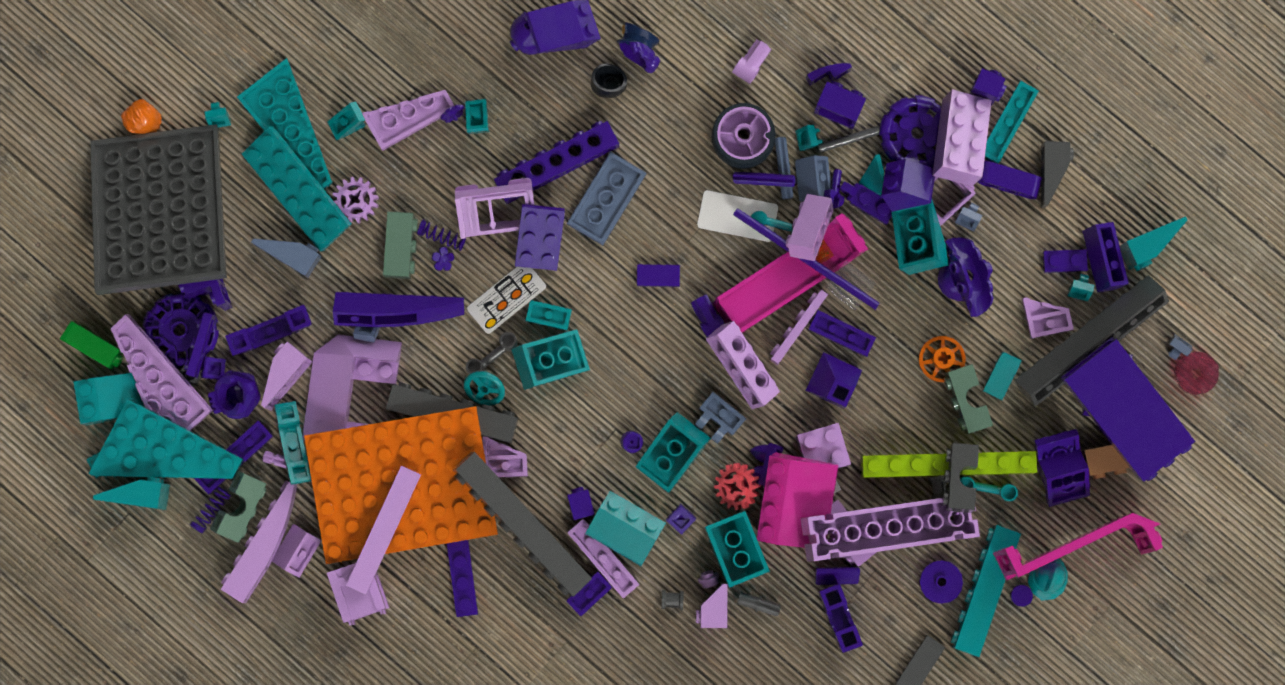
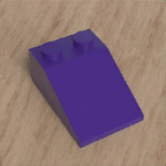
M588 0L569 1L525 13L538 54L583 49L601 39Z

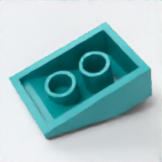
M931 200L930 204L892 211L898 265L901 271L911 275L948 266L946 244L933 200Z
M1187 217L1180 218L1123 243L1120 246V250L1128 270L1135 268L1137 272L1153 264L1151 260L1160 254L1187 222Z
M577 329L511 349L524 390L590 370Z
M132 373L73 382L80 424L88 426L117 420L127 399L144 406Z
M677 412L668 420L635 467L670 493L711 438Z
M147 477V481L138 480L93 495V500L166 510L170 484H165V479Z

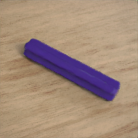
M751 172L733 173V182L735 184L794 187L796 181L794 175Z

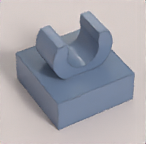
M971 203L969 208L962 207L955 223L974 232L983 216L977 213L979 206Z
M1175 333L1169 340L1170 345L1173 347L1169 351L1168 356L1174 360L1179 357L1181 352L1188 356L1193 350L1192 345Z

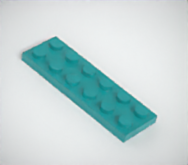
M273 126L268 127L242 153V156L320 252L325 251L352 225Z

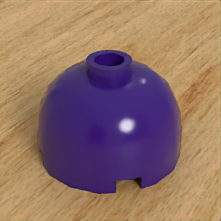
M523 12L510 26V36L512 38L510 44L515 51L520 50L524 54L535 55L538 52L525 15L526 12Z

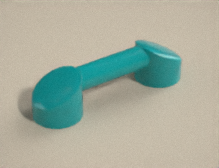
M756 211L750 216L764 226L782 229L792 234V223L769 218L763 211Z
M969 476L960 478L964 486L976 488V491L998 494L1005 501H1013L1018 496L1017 488L1010 483L997 486L974 482Z

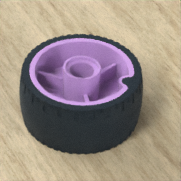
M738 103L729 106L719 114L712 128V144L716 154L723 162L735 168L746 169L759 165L770 155L775 144L776 133L772 119L767 112L754 104ZM741 130H745L750 134V137L741 139L738 133Z

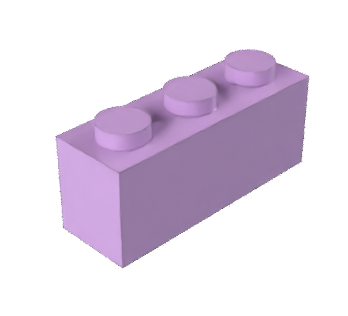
M807 194L804 202L800 203L799 216L794 219L792 234L788 235L786 240V247L789 248L790 257L815 261L834 212L832 198Z

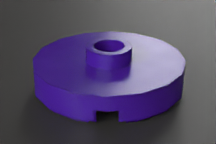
M940 560L925 566L921 572L919 584L922 593L927 599L943 604L949 603L958 597L962 591L963 579L961 572L951 562ZM939 578L945 580L944 586L938 584Z

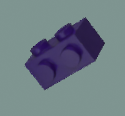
M982 68L969 94L992 100V106L995 101L999 102L1000 98H1002L1007 87L1003 85L1006 78L1002 77V74L998 71H988Z

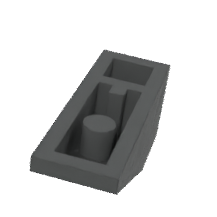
M1044 141L1041 145V208H1046L1049 205L1070 161H1073L1074 149L1070 148V142Z

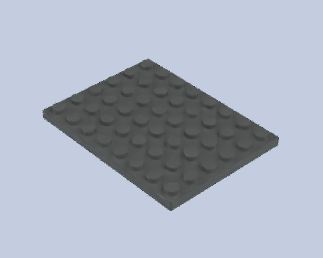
M217 124L90 141L94 288L96 295L227 278L219 128Z

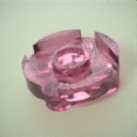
M1191 352L1188 356L1185 355L1178 360L1174 369V375L1181 390L1191 395H1199L1214 388L1219 377V366L1208 354ZM1199 368L1202 376L1194 379V374L1191 373V370Z

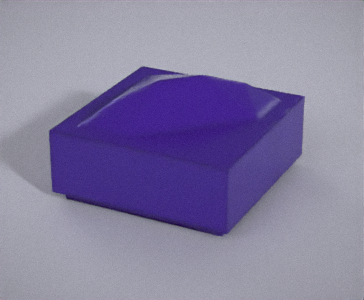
M204 356L201 378L220 379L225 373L226 359Z
M681 503L666 518V521L681 535L696 520V517Z

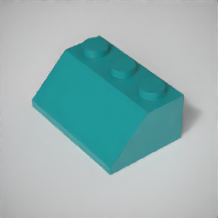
M609 491L585 534L642 566L666 522L614 492Z
M746 511L704 527L728 588L770 572Z

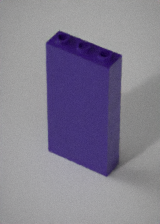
M1111 337L1060 377L1137 478L1143 482L1155 478L1158 470L1162 467L1170 466L1175 461L1174 458L1180 453L1185 454L1192 448L1191 445L1196 442L1115 338Z

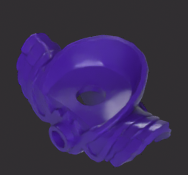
M962 237L948 239L945 241L950 259H948V266L941 267L937 278L939 288L948 298L956 301H965L971 317L980 316L990 308L994 299L992 293L993 285L989 279L993 272L992 265L982 259L980 250L974 245L972 240ZM967 270L972 273V280H970Z

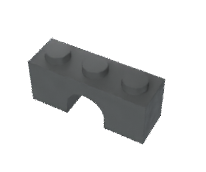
M952 443L950 449H946L945 461L949 462V470H945L944 483H948L947 492L943 493V505H946V511L973 513L975 511L976 488L964 486L959 476L963 470H975L978 467L979 445Z

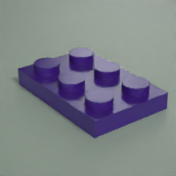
M522 204L515 267L557 271L565 208Z

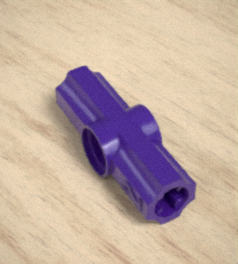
M707 294L691 302L692 308L701 322L700 326L706 338L721 325L725 324L721 316L716 313Z

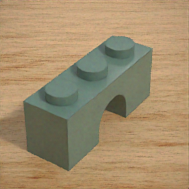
M973 364L945 372L944 383L947 390L951 389L953 395L951 403L953 409L958 410L960 418L957 421L961 431L964 430L965 434H970L993 426L987 405L972 407L966 400L968 390L980 385Z
M237 471L229 491L239 496V507L231 513L219 510L210 530L239 543L240 539L244 538L247 533L249 520L256 514V505L259 499H262L266 492V483L241 471Z

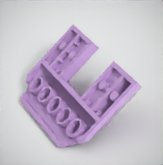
M338 334L314 352L302 435L304 441V435L368 425L348 422L354 380L396 385L402 342L376 339L375 342L354 339V336Z

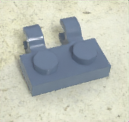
M712 392L699 408L703 415L695 423V426L702 430L710 419L716 422L720 428L711 439L718 444L727 432L733 436L746 418Z

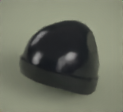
M601 64L594 69L591 75V88L597 96L615 98L626 90L627 77L621 68L612 64Z

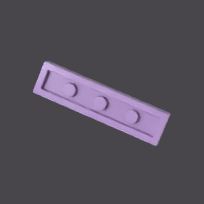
M820 290L818 294L816 292L812 294L807 301L810 306L806 311L802 309L795 318L798 321L795 327L789 326L782 336L785 338L782 345L776 344L770 353L773 356L770 360L775 365L780 363L826 299L828 294L823 290Z
M582 519L567 533L620 596L625 598L640 584L607 546L585 534L589 524Z

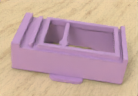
M513 179L508 182V185L479 189L475 184L456 187L455 203L461 239L471 236L519 231L520 220L494 221L491 200L524 196L525 204L535 205L531 179ZM488 200L491 222L479 225L476 202Z

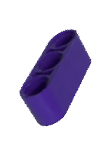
M984 161L983 176L978 183L1035 200L1038 196L1042 178L994 162Z

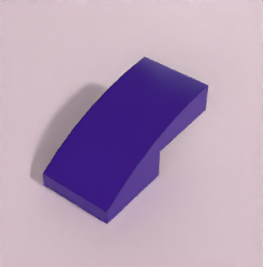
M850 63L828 65L807 74L806 80L810 86L827 75L831 81H835L849 73L852 66Z

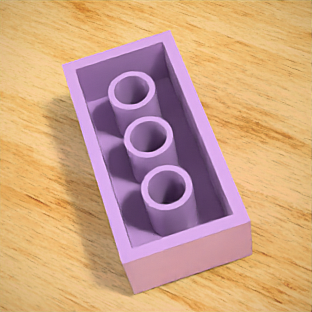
M953 89L942 99L933 176L973 186L982 178L992 100Z

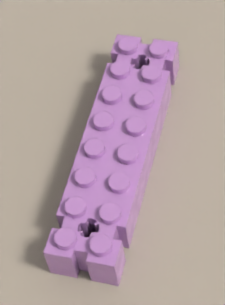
M943 498L826 514V520L825 515L800 518L803 536L808 535L809 544H804L807 562L831 559V556L832 558H840L980 537L978 520H972L971 513L946 511V505H943ZM830 534L831 538L826 539V535Z

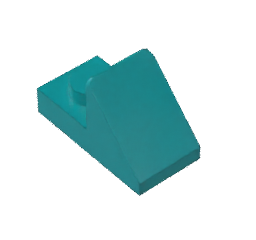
M487 100L465 101L467 133L490 132Z
M355 101L345 106L327 123L335 139L340 140L364 128L365 118Z

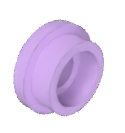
M713 570L701 573L698 582L702 584V588L713 587L719 583V574L714 573Z

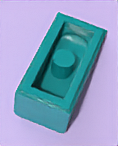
M1001 352L983 392L1003 400L1022 360Z

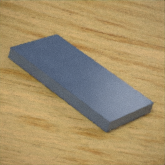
M610 151L566 224L604 246L647 173Z

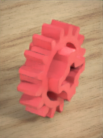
M734 463L733 465H726V469L719 471L722 476L715 477V480L719 482V485L714 486L715 489H719L716 497L721 496L722 500L720 503H727L728 509L733 507L735 510L749 508V504L756 502L753 497L760 495L756 492V489L761 487V485L756 484L759 476L753 477L752 474L755 470H747V464L740 465V463ZM736 472V474L733 475V478H729V476L732 473ZM743 495L746 496L743 500L738 501Z

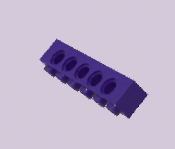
M599 121L591 126L592 129L586 132L582 130L572 135L573 139L567 142L564 140L559 141L553 145V149L547 152L542 150L536 153L534 159L528 162L526 159L515 165L516 168L510 171L505 169L497 173L494 181L496 186L508 185V182L513 180L515 176H522L523 178L531 179L532 189L535 191L620 147L619 142L608 121L604 123ZM591 137H596L600 142L597 146H590L588 140ZM572 147H578L581 152L577 156H572L569 154V150ZM552 157H560L562 159L561 164L558 166L552 165L550 163ZM540 166L543 168V172L537 176L531 173L532 168ZM523 196L503 199L507 205Z

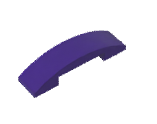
M301 305L284 312L285 314L248 329L244 328L226 335L225 337L232 356L263 347L311 326L312 322L306 306Z

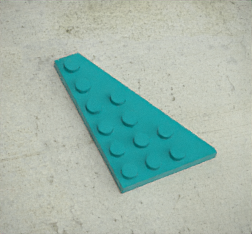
M127 399L89 474L91 476L233 479L244 459L148 408Z

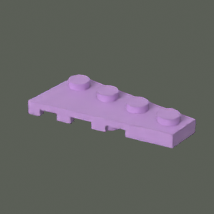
M442 90L414 100H406L396 105L363 112L362 114L380 148L384 151L439 120L445 110L454 106L446 90Z

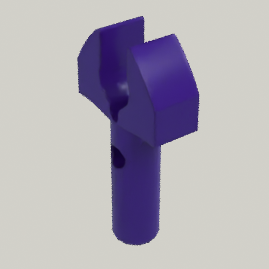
M839 169L833 171L831 189L824 190V197L832 198L833 209L841 207L845 198L839 193L842 171Z

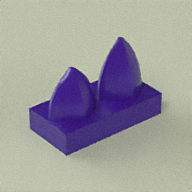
M769 443L768 445H758L750 449L751 454L757 460L764 463L763 466L753 468L755 470L752 474L753 477L759 476L756 483L765 487L769 456L776 452L783 453V447Z

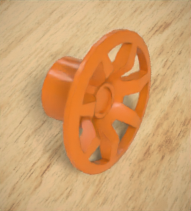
M937 336L928 340L921 348L919 354V364L923 373L929 379L941 383L944 382V379L935 377L940 369L948 372L950 371L949 367L952 365L963 367L966 362L962 346L956 340L947 336ZM941 340L938 350L929 346L932 342ZM945 340L952 342L956 347L952 350L945 347ZM927 348L933 356L931 359L923 361V354ZM957 350L961 353V362L955 360L954 353ZM924 364H934L935 368L932 375L926 371Z

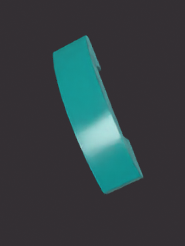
M296 401L275 404L278 431L290 484L310 482L312 480L309 462L300 428Z

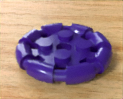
M915 95V98L905 97L893 103L889 107V112L883 115L879 127V136L882 137V149L891 161L908 159L934 168L936 150L933 147L937 143L942 106L935 102V99L921 95ZM916 106L917 112L910 113L909 107ZM929 109L936 113L934 118L930 114H926ZM896 115L901 118L899 124L893 120ZM914 128H919L923 132V137L915 139L911 131ZM890 134H896V141H891ZM901 148L908 152L906 157L899 154ZM925 154V160H919L917 155Z
M182 292L176 295L173 293L167 294L154 302L155 305L150 311H147L142 324L143 331L160 350L163 345L169 348L164 355L177 369L185 365L187 358H191L193 351L191 350V343L193 338L197 337L199 331L197 329L199 317H203L204 312L216 316L213 308L208 303L205 304L201 297L197 296L192 299ZM175 303H181V309H174ZM195 307L200 310L197 315L191 312ZM162 310L165 312V314L161 319H159L157 315ZM217 316L214 322V326L211 332L205 356L210 352V350H214L216 343L218 341L219 330H217L216 323H218ZM179 324H183L186 329L182 336H177L174 332L175 327ZM159 329V336L153 337L152 330ZM178 352H186V358H179Z

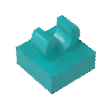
M219 102L211 103V110L205 111V119L208 125L217 124L218 128L230 126L231 120L226 107H220Z
M806 125L795 131L799 151H807L822 143V140H817L816 136L820 129L815 128L814 125Z
M1080 274V278L1073 280L1067 296L1088 302L1094 292L1095 285L1088 283V275Z

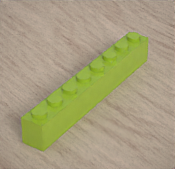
M1036 451L978 453V467L975 470H963L960 472V476L1037 473ZM946 453L861 456V479L944 476L945 470H949V462L945 461Z

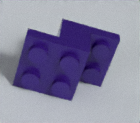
M223 279L179 284L181 292L192 299L193 297H202L209 294L212 303L216 304L217 307L224 311L233 308Z
M1077 429L1034 440L1037 470L1045 486L1048 506L1052 507L1090 496L1089 467L1080 450Z

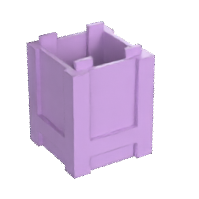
M356 563L327 573L343 623L348 622L349 626L355 625V620L379 611L381 615L386 614L385 609L390 608L378 572H376L366 595L346 586Z

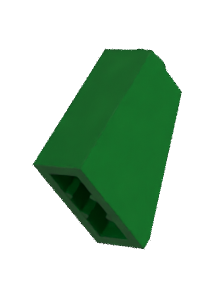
M73 321L69 323L60 337V340L109 369L117 368L123 361V353L118 347Z

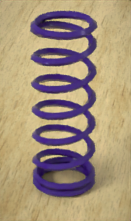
M424 220L421 221L417 231V235L421 237L426 232L427 239H429L433 235V241L435 242L440 237V244L445 243V241L447 240L448 247H450L454 243L455 250L458 248L459 251L462 250L466 238L461 239L460 243L456 247L458 232L455 234L452 242L449 244V238L451 234V230H449L446 238L442 242L444 227L441 229L438 237L435 239L437 225H435L432 233L428 237L430 222L426 227L427 222Z
M218 487V489L227 497L217 492H214V494L222 501V503L212 498H209V500L218 509H215L208 504H204L205 507L213 515L203 510H200V512L209 520V522L198 516H195V518L205 528L201 527L194 521H191L190 525L195 530L202 534L205 532V530H207V527L203 522L211 524V520L208 516L215 518L216 514L213 512V510L217 512L221 510L217 504L224 506L225 502L222 498L230 499L231 495L221 487Z

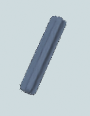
M786 137L775 138L779 174L791 175ZM780 186L782 199H792L794 196L793 188Z

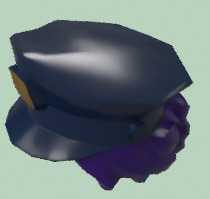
M625 22L622 25V34L624 36L616 42L620 44V49L626 58L641 66L645 72L653 73L660 63L659 57L653 51L654 46L659 45V38L635 24Z

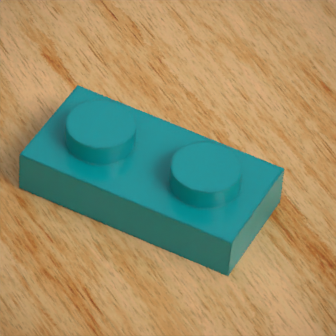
M531 300L525 321L568 331L572 309Z

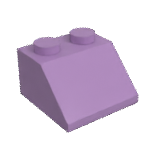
M721 584L700 605V610H696V623H700V628H727L728 584Z

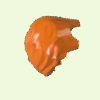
M144 99L133 102L121 114L126 130L136 134L157 132L162 122L160 112Z

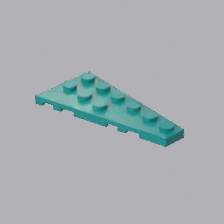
M286 58L238 95L237 98L264 131L270 126L276 129L325 190L333 182L289 60Z

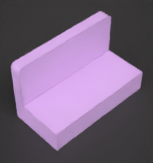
M293 524L273 557L272 562L300 578L322 540Z

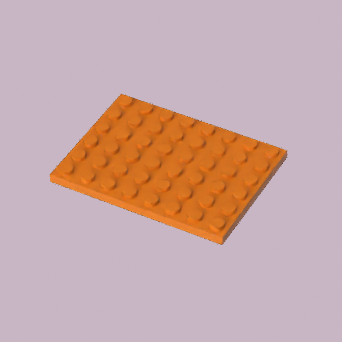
M476 406L304 435L326 564L359 558L401 466L417 472L421 476L385 554L498 535L495 515L491 517L483 509L486 505L481 500L476 501L469 494L471 489L466 484L461 485L455 479L454 475L456 473L452 470L470 452H475L486 463Z

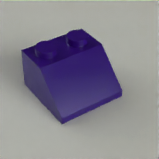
M908 159L886 163L881 196L890 210L897 211L930 204L935 181L933 168Z

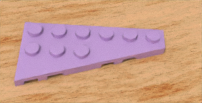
M125 314L111 328L118 347L126 358L129 372L133 374L136 388L146 408L189 431H192L213 411L129 314Z

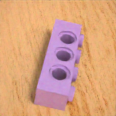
M734 321L721 325L706 338V341L751 409L765 406L780 392L775 381L766 371L764 364L759 360L751 344L747 342L740 331V327Z

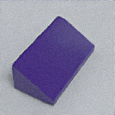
M859 567L815 569L816 585L859 583Z

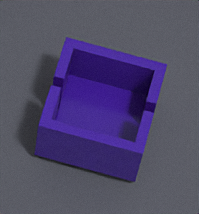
M826 82L814 113L853 130L866 98L859 91L844 89V86L838 82Z

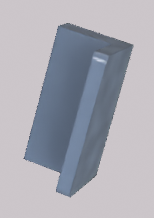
M814 155L795 161L799 201L804 202L807 194L824 197V190L831 189L828 157Z

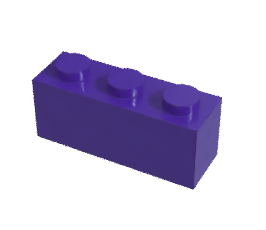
M1114 222L1095 224L1083 230L1097 293L1116 290L1129 284Z

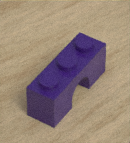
M835 584L819 590L820 599L840 652L845 653L863 646L857 627L849 613L841 585Z

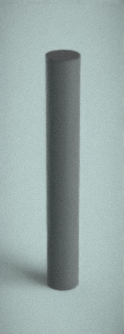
M879 126L818 144V150L821 153L879 135Z

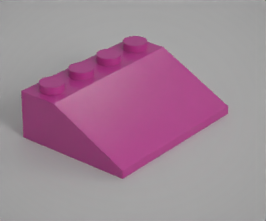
M777 452L770 455L757 541L805 548L804 544H809L808 535L803 536L800 518L825 515L826 520V514H831L839 465Z

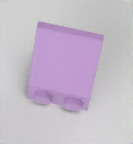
M286 342L285 345L281 343L274 351L276 355L272 360L261 406L270 411L273 410L274 405L279 403L313 363L289 342Z

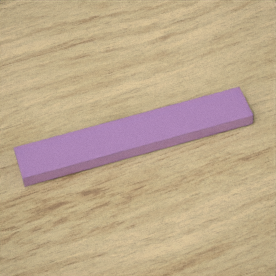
M403 466L400 467L346 584L347 587L362 594H367L421 474Z

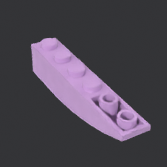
M285 481L280 489L282 494L279 499L272 501L268 508L270 513L266 518L263 517L256 527L258 532L254 537L250 536L245 544L247 549L243 555L239 554L233 563L235 568L231 574L227 573L221 582L223 584L221 590L241 603H247L280 547L294 505L297 484L291 485L290 481Z

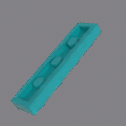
M1023 81L1019 82L987 139L985 159L999 164L1039 90Z

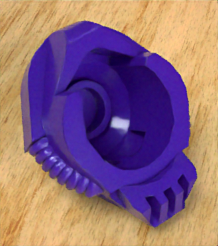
M239 371L224 373L218 379L214 387L215 391L208 394V401L214 414L222 412L232 419L248 417L261 398L255 377L249 373Z

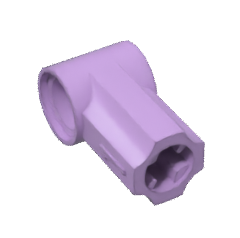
M756 39L744 58L742 57L738 61L732 73L748 84H751L760 70L759 67L771 52V48L764 42Z

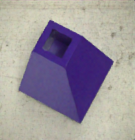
M823 352L805 391L845 409L862 370Z

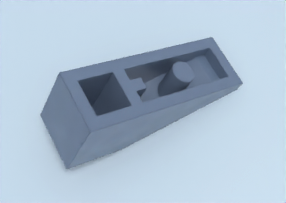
M253 239L251 241L256 247L309 278L321 259V256L317 253L319 249L310 243L305 246L298 242Z

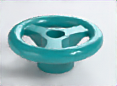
M476 371L470 373L464 380L463 386L466 395L477 404L493 406L500 403L505 396L503 383L498 377L489 372ZM472 380L478 386V393L476 395L470 388ZM489 393L498 394L494 399H482L484 395Z

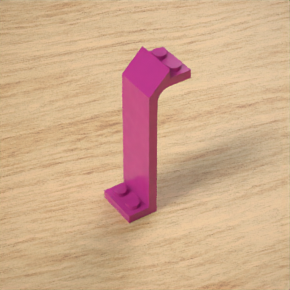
M841 213L828 225L815 259L834 273L868 250L864 239L856 232L851 220L845 214ZM786 252L718 296L712 304L725 323L734 321L740 327L742 334H744L746 330L826 279V277L798 258L790 257L789 252Z
M1131 513L1103 524L1022 564L1020 562L1022 560L1021 555L1013 546L1000 549L993 554L1007 581L1016 576L1017 578L1121 528H1125L1131 533L1141 555L1163 548L1161 535L1154 529L1160 523Z

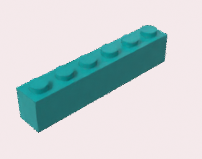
M993 525V528L988 529L985 538L988 541L986 549L982 548L978 558L981 561L979 570H974L971 579L974 582L972 590L968 589L964 601L967 602L965 611H960L957 621L960 623L958 631L954 630L950 643H953L952 648L980 657L1006 580L993 553L1010 546L1016 549L1021 533L999 525Z

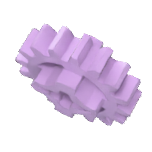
M351 177L350 183L344 179L343 187L336 186L339 192L333 193V196L337 198L334 202L351 223L353 219H356L357 223L360 224L361 218L368 221L367 215L371 214L374 216L375 213L372 209L379 207L374 202L379 199L378 195H373L377 191L376 188H369L371 186L369 181L363 184V178L361 177L358 182L355 181L354 177ZM352 187H358L357 190H348ZM367 193L369 194L370 198L369 205L365 202V197L367 196ZM343 196L346 198V204L344 205V208L342 206ZM353 197L358 198L360 202L358 204L353 203L351 199ZM357 210H362V211H363V212H361V213H359V214H353L354 211H357Z

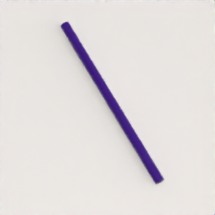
M737 208L733 213L735 217L789 252L785 239ZM798 258L874 310L879 306L880 303L818 261Z

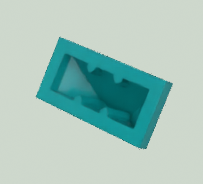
M880 154L875 155L858 184L881 196L885 174Z

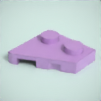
M1030 298L1021 299L1030 339L1074 330L1069 308L1057 307L1049 303L1030 300Z
M483 437L486 464L499 478L528 476L527 454L488 437Z

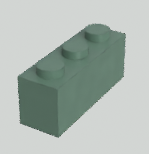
M387 212L383 276L385 278L411 279V274H415V261H412V254L416 253L417 240H414V232L418 231V219H415L413 213Z

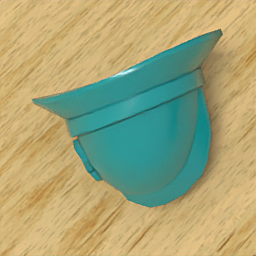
M1059 558L1029 572L1028 584L1032 593L1041 601L1057 598L1064 592L1068 583L1067 569L1064 562Z

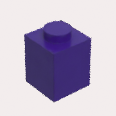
M583 487L572 489L571 494L567 496L574 521L594 516L595 513L589 490H584Z

